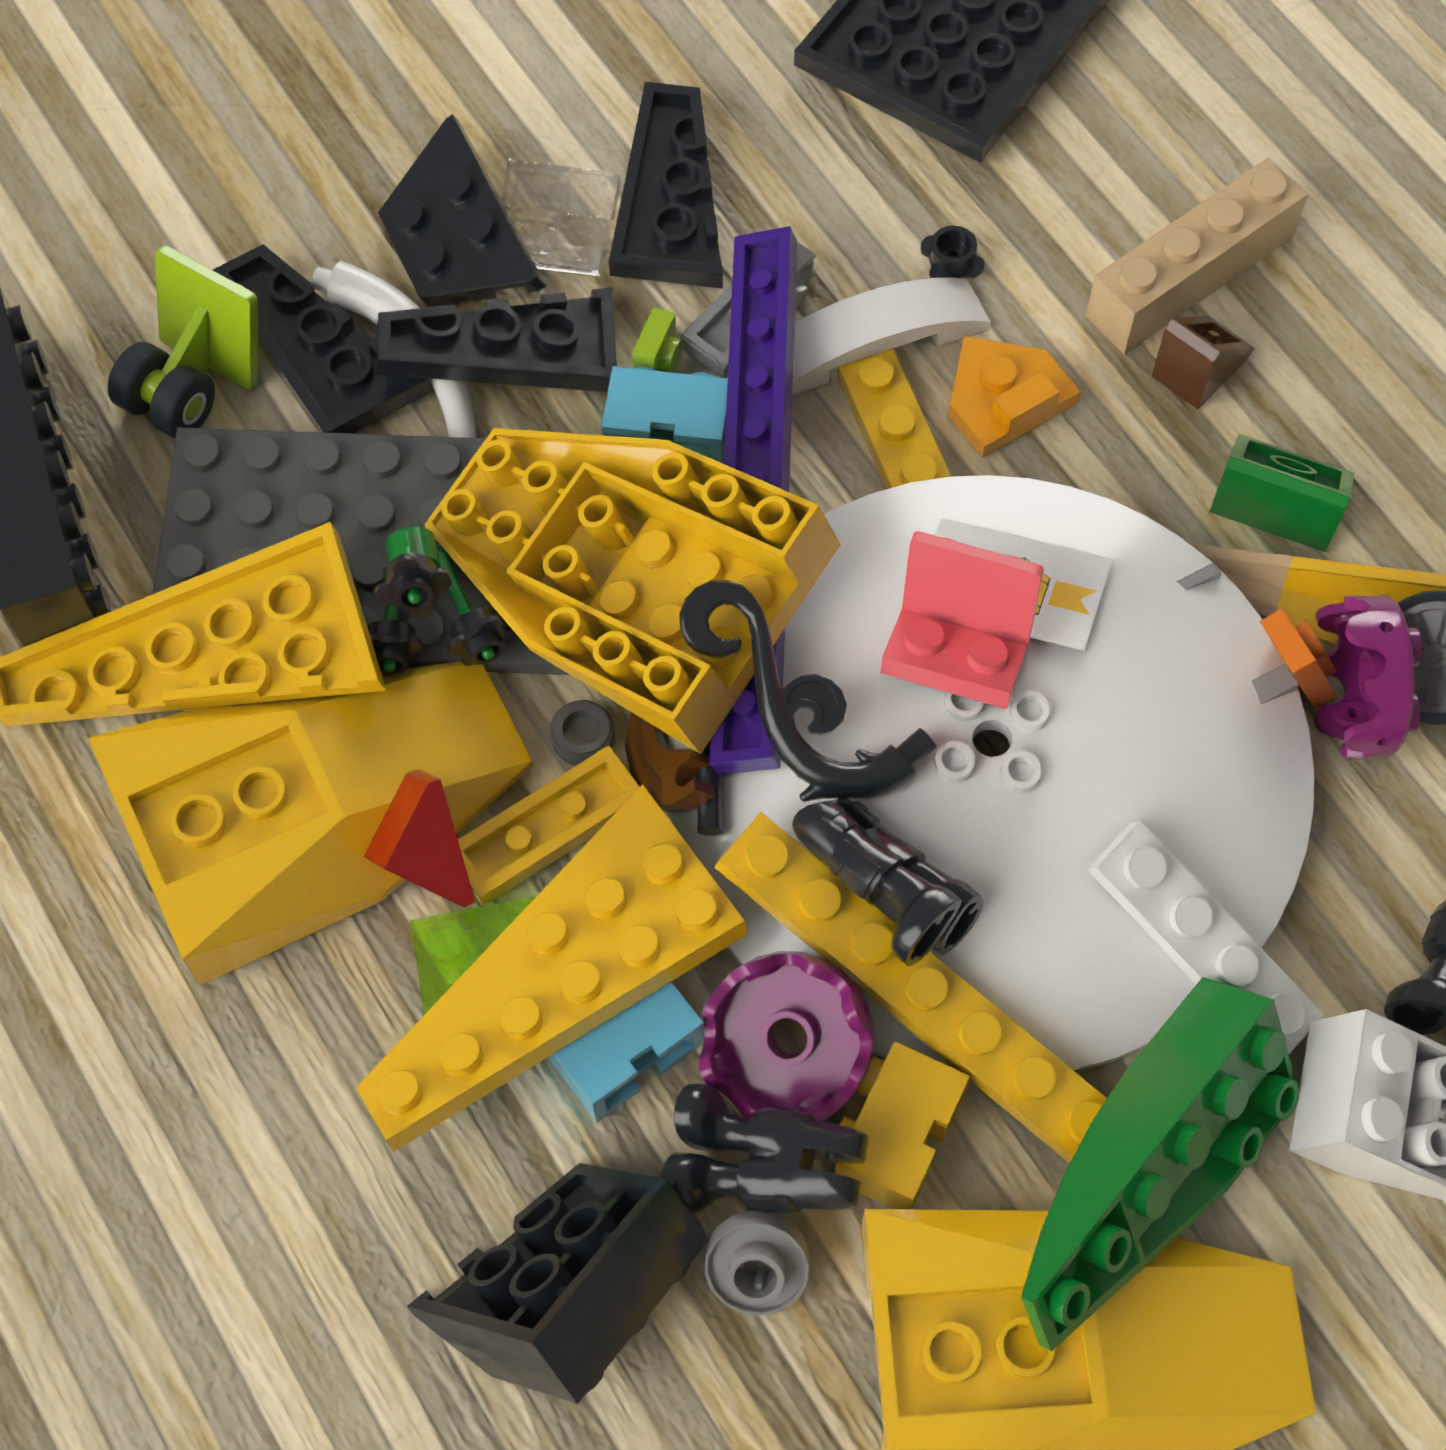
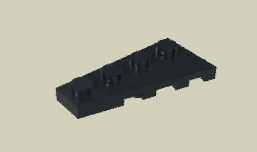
M645 82L608 262L610 276L723 289V271L719 253L718 231L714 212L700 87Z
M264 244L213 269L216 273L243 286L257 296L258 345L318 432L354 434L431 392L429 379L376 375L377 336L372 339L354 324L350 314L337 304L333 306L315 292L312 283Z
M612 287L592 289L591 296L588 298L567 300L564 292L541 295L540 303L510 306L508 299L485 301L484 307L479 310L459 311L454 305L378 313L376 375L608 392L612 366L617 367Z

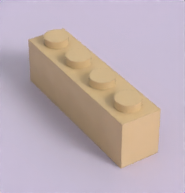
M1266 158L1094 276L1085 317L1123 354H1126L1166 326L1172 318L1179 317L1293 238L1308 193L1274 162Z

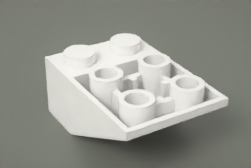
M1367 1009L1310 1022L1289 1151L1343 1175L1446 1201V1046Z

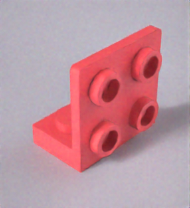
M920 531L915 532L909 546L902 609L883 653L880 673L1007 709L1028 652L1044 572L1043 566L1015 556L1004 555L960 543L950 538L938 537Z

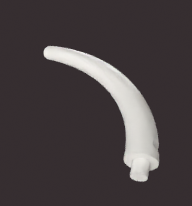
M339 261L333 270L317 267L312 277V284L315 290L326 292L329 304L332 306L337 304L342 309L360 315L377 324L378 313L419 308L409 297L387 281L344 261ZM429 379L444 415L448 437L477 438L474 411L466 381Z

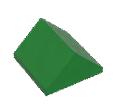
M1239 434L1227 461L1209 512L1326 552L1350 500L1354 473Z

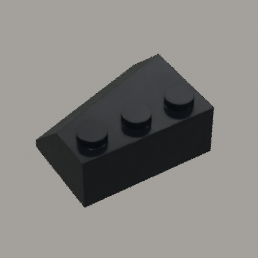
M579 1163L514 1217L513 1228L515 1232L510 1237L486 1252L481 1251L477 1247L457 1264L464 1273L463 1276L435 1299L425 1290L407 1305V1308L418 1320L491 1377L579 1404L586 1393L598 1385L606 1368L630 1338L644 1327L649 1314L673 1284L687 1273L690 1263L709 1239L667 1179Z

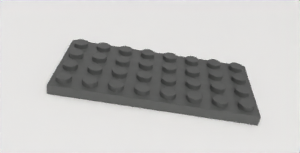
M177 427L153 594L331 522L340 535L366 624L384 620L385 606L380 605L376 601L375 587L384 582L383 569L389 564L385 548L386 539L391 533L400 528L408 526L426 528L424 524L486 438ZM435 539L437 550L441 552H446L445 549ZM451 558L453 571L473 610L485 607L491 608L501 617ZM448 590L441 592L433 603L434 611L428 617L413 618L408 612L399 608V621L414 626L416 637L422 640V649L416 651V653L421 655V663L415 667L461 661V656H451L446 649L448 642L452 639L449 634L450 627L461 617ZM501 617V619H502V621H503V626H504V627L509 626V625L506 623V621ZM517 635L510 644L506 645L504 652L498 658L483 664L487 672L570 675L530 651Z

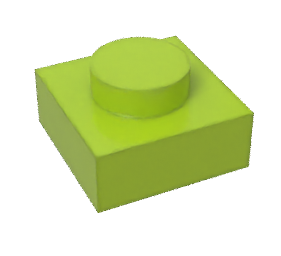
M656 307L652 308L632 351L633 367L647 366L657 371L675 372L683 349V341L676 336L675 313Z

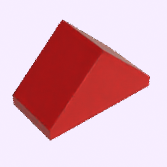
M420 769L406 773L364 858L462 907L476 903L441 779Z

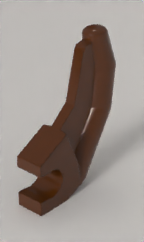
M631 712L624 745L630 774L639 786L642 784L645 786L660 808L665 812L695 810L715 797L713 785L696 780L698 772L710 766V756L702 753L699 754L691 749H668L662 731Z

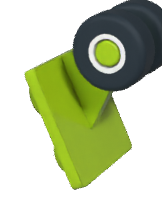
M164 245L155 251L158 329L160 341L173 348V351L169 355L149 342H137L129 346L118 357L112 367L108 379V395L116 406L133 415H143L150 411V419L154 427L176 438L177 427L200 428L210 414L215 399V386L212 379L204 374L207 370L214 371L246 390H250L258 384V298L253 292Z

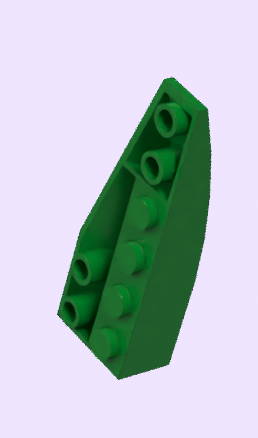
M1202 977L1127 1068L1094 1117L1064 1173L1041 1229L1021 1295L1039 1346L1053 1351L1222 1197L1242 1171L1255 1163L1261 1152L1262 1145L1280 1121L1287 1119L1293 1113L1298 1101L1299 1088L1293 1074L1286 1047V1038L1282 1032L1274 999Z

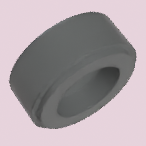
M588 700L570 702L561 707L551 721L550 734L553 748L559 758L570 765H578L608 745L613 748L615 734L612 718L604 707Z

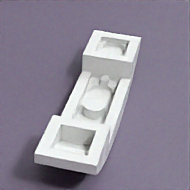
M927 278L900 282L846 298L795 322L792 396L829 384L830 369L931 336L935 345L939 347L963 339L964 336H972L989 330L991 321L969 281L962 278Z

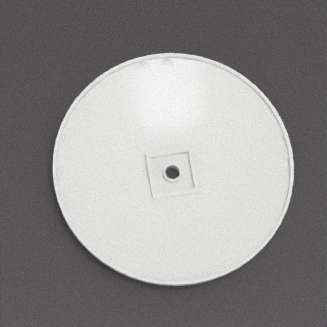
M994 475L944 477L911 482L878 491L824 514L841 545L785 628L783 688L801 675L818 674L831 679L842 690L847 708L844 722L832 733L825 735L809 734L807 727L813 721L814 713L809 708H801L794 713V722L797 730L812 748L824 756L840 762H860L855 755L856 750L862 749L872 753H881L889 745H893L895 748L898 747L918 728L923 729L935 742L937 748L914 767L916 775L890 793L870 799L849 800L853 802L858 801L868 807V810L880 820V824L923 852L926 862L947 875L964 881L981 895L984 901L981 913L963 940L944 955L937 953L933 949L930 952L1076 1073L1115 1062L1144 1049L1196 984L1094 878L1087 868L1130 822L1142 820L1262 948L1277 926L1295 889L1307 852L1314 811V763L1310 730L1298 688L1296 691L1260 704L1252 680L1285 663L1260 624V621L1263 619L1243 593L1221 570L1222 574L1219 579L1187 590L1176 582L1213 563L1180 536L1149 517L1124 505L1071 486L1031 478ZM941 517L1113 559L1085 650L1080 651L1030 638L1028 652L1007 709L880 673L883 653L902 609L911 539L917 531L935 535ZM984 730H996L1008 739L1010 748L1000 756L989 757L977 751L972 740L978 733ZM669 735L668 749H691ZM782 760L780 769L723 775L724 832L722 834L705 836L697 832V808L690 811L671 812L674 827L745 920L748 935L727 947L741 966L758 956L777 951H801L821 957L715 868L718 860L760 812L812 853L799 841L793 831L792 823L794 816L807 805L838 798H824L807 802L800 800L799 794L810 784L798 778ZM883 894L880 900L873 905L898 925L901 914L896 905ZM860 989L869 1005L875 1027V1050L873 1056L885 1061L893 1042L896 1041L954 1068Z

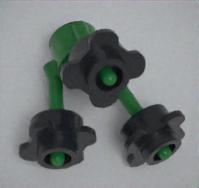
M408 526L400 528L388 536L385 548L389 564L383 569L384 582L375 587L376 601L380 605L385 606L384 620L375 621L367 625L380 671L384 673H398L405 671L408 667H415L421 663V655L416 653V651L422 649V640L416 637L414 626L399 621V608L408 612L413 618L428 617L434 611L433 603L441 592L447 590L461 615L451 625L449 630L452 638L446 646L449 655L461 656L460 659L465 666L482 665L498 658L504 652L506 645L510 644L517 634L510 626H503L501 617L493 609L485 607L473 610L453 571L450 555L447 552L437 550L434 534L424 527Z

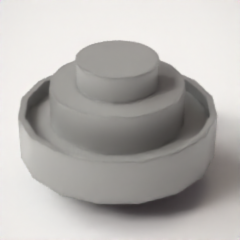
M751 1210L732 1215L717 1226L707 1245L705 1276L711 1291L724 1305L743 1314L767 1315L783 1311L799 1299L808 1282L810 1251L804 1235L791 1221L774 1213Z

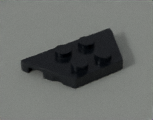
M454 114L450 115L441 124L378 212L419 298L428 307L452 305L465 298L474 301L496 298V290L524 287L528 293L544 289L546 285L464 127Z

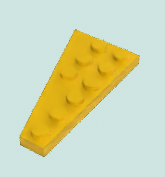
M331 522L0 657V722L6 727L387 691L338 531Z
M642 784L357 1085L356 1089L388 1145L394 1152L748 935L745 920Z

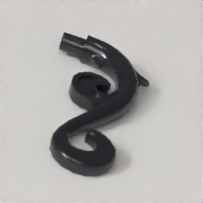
M711 580L696 587L685 598L679 613L680 631L686 644L700 655L712 658H725L737 654L741 650L742 640L739 637L724 639L717 637L711 631L709 618L716 608L724 604L732 605L739 609L747 618L751 635L758 712L767 737L780 759L798 778L810 784L799 794L800 800L803 802L843 797L847 799H870L890 793L916 775L914 767L937 748L931 737L923 729L918 728L896 748L893 745H889L881 753H872L862 749L856 750L855 755L860 762H840L824 756L803 739L796 728L794 713L801 708H809L814 713L813 721L807 727L809 734L825 735L832 733L844 722L847 703L842 690L831 679L818 674L801 675L788 683L783 689L781 688L771 633L764 611L754 595L742 584L730 580Z

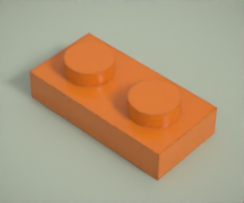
M1283 608L1261 620L1260 624L1314 709L1337 697L1327 680V677L1337 672L1307 621L1304 620L1294 627Z

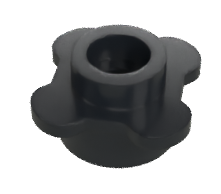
M954 225L943 227L934 235L924 238L921 242V254L928 257L931 265L929 270L930 278H960L965 275L970 278H976L984 271L985 262L983 258L976 254V237L964 227Z

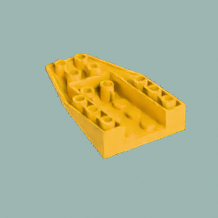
M493 428L424 524L530 651L699 754L703 752L754 675L752 644L747 618L739 609L732 605L724 604L716 608L710 615V629L717 637L724 639L739 637L742 640L741 650L737 654L725 658H712L697 654L686 644L680 631L679 613L685 598L696 587L711 580H730L742 584L754 595L764 611L771 633L772 644L774 645L841 545L818 504L669 440Z
M460 661L408 668L398 673L381 672L387 691L197 708L88 737L181 958L200 986L383 901L406 881V879L364 858L406 773L420 769L441 779L457 835L534 766L533 760L483 664L465 666Z
M864 1210L861 1236L867 1299H871L875 1335L884 1432L881 1450H1235L1316 1413L1291 1266L1175 1238L1053 1351L1039 1346L1021 1299L1037 1241L1049 1211Z

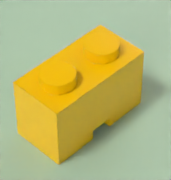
M896 1041L893 1042L885 1061L873 1056L868 1073L857 1091V1094L867 1098L856 1121L845 1116L840 1124L841 1126L859 1130L869 1136L865 1163L836 1162L835 1174L860 1181L861 1194L892 1209H912L932 1167L931 1162L936 1153V1149L927 1146V1142L931 1137L943 1143L964 1097L970 1076Z

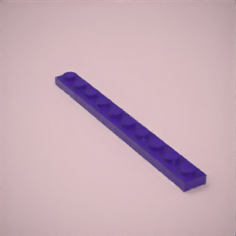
M790 226L734 236L724 446L725 465L788 492L790 483L797 239ZM785 629L773 645L782 689ZM754 675L711 738L709 764L717 775L780 769L781 759L767 737L758 712Z

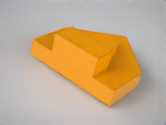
M964 336L948 416L983 458L1076 405L1079 402L1081 391L1044 349Z

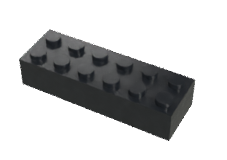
M0 287V610L23 647L112 610L102 584L96 585L92 571L100 568L99 561L89 533L83 534L80 519L87 517L77 485L75 483L70 484L67 470L74 469V465L64 436L62 434L57 435L55 422L61 421V415L50 386L45 387L42 375L49 374V369L43 350L37 339L30 341L32 340V334L22 306L10 307Z

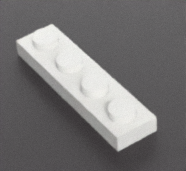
M1142 820L1130 822L1087 868L1094 878L1195 984L1202 977L1274 999L1282 1032L1286 1038L1288 1055L1309 1032L1310 1022L1319 1020L1324 1015Z

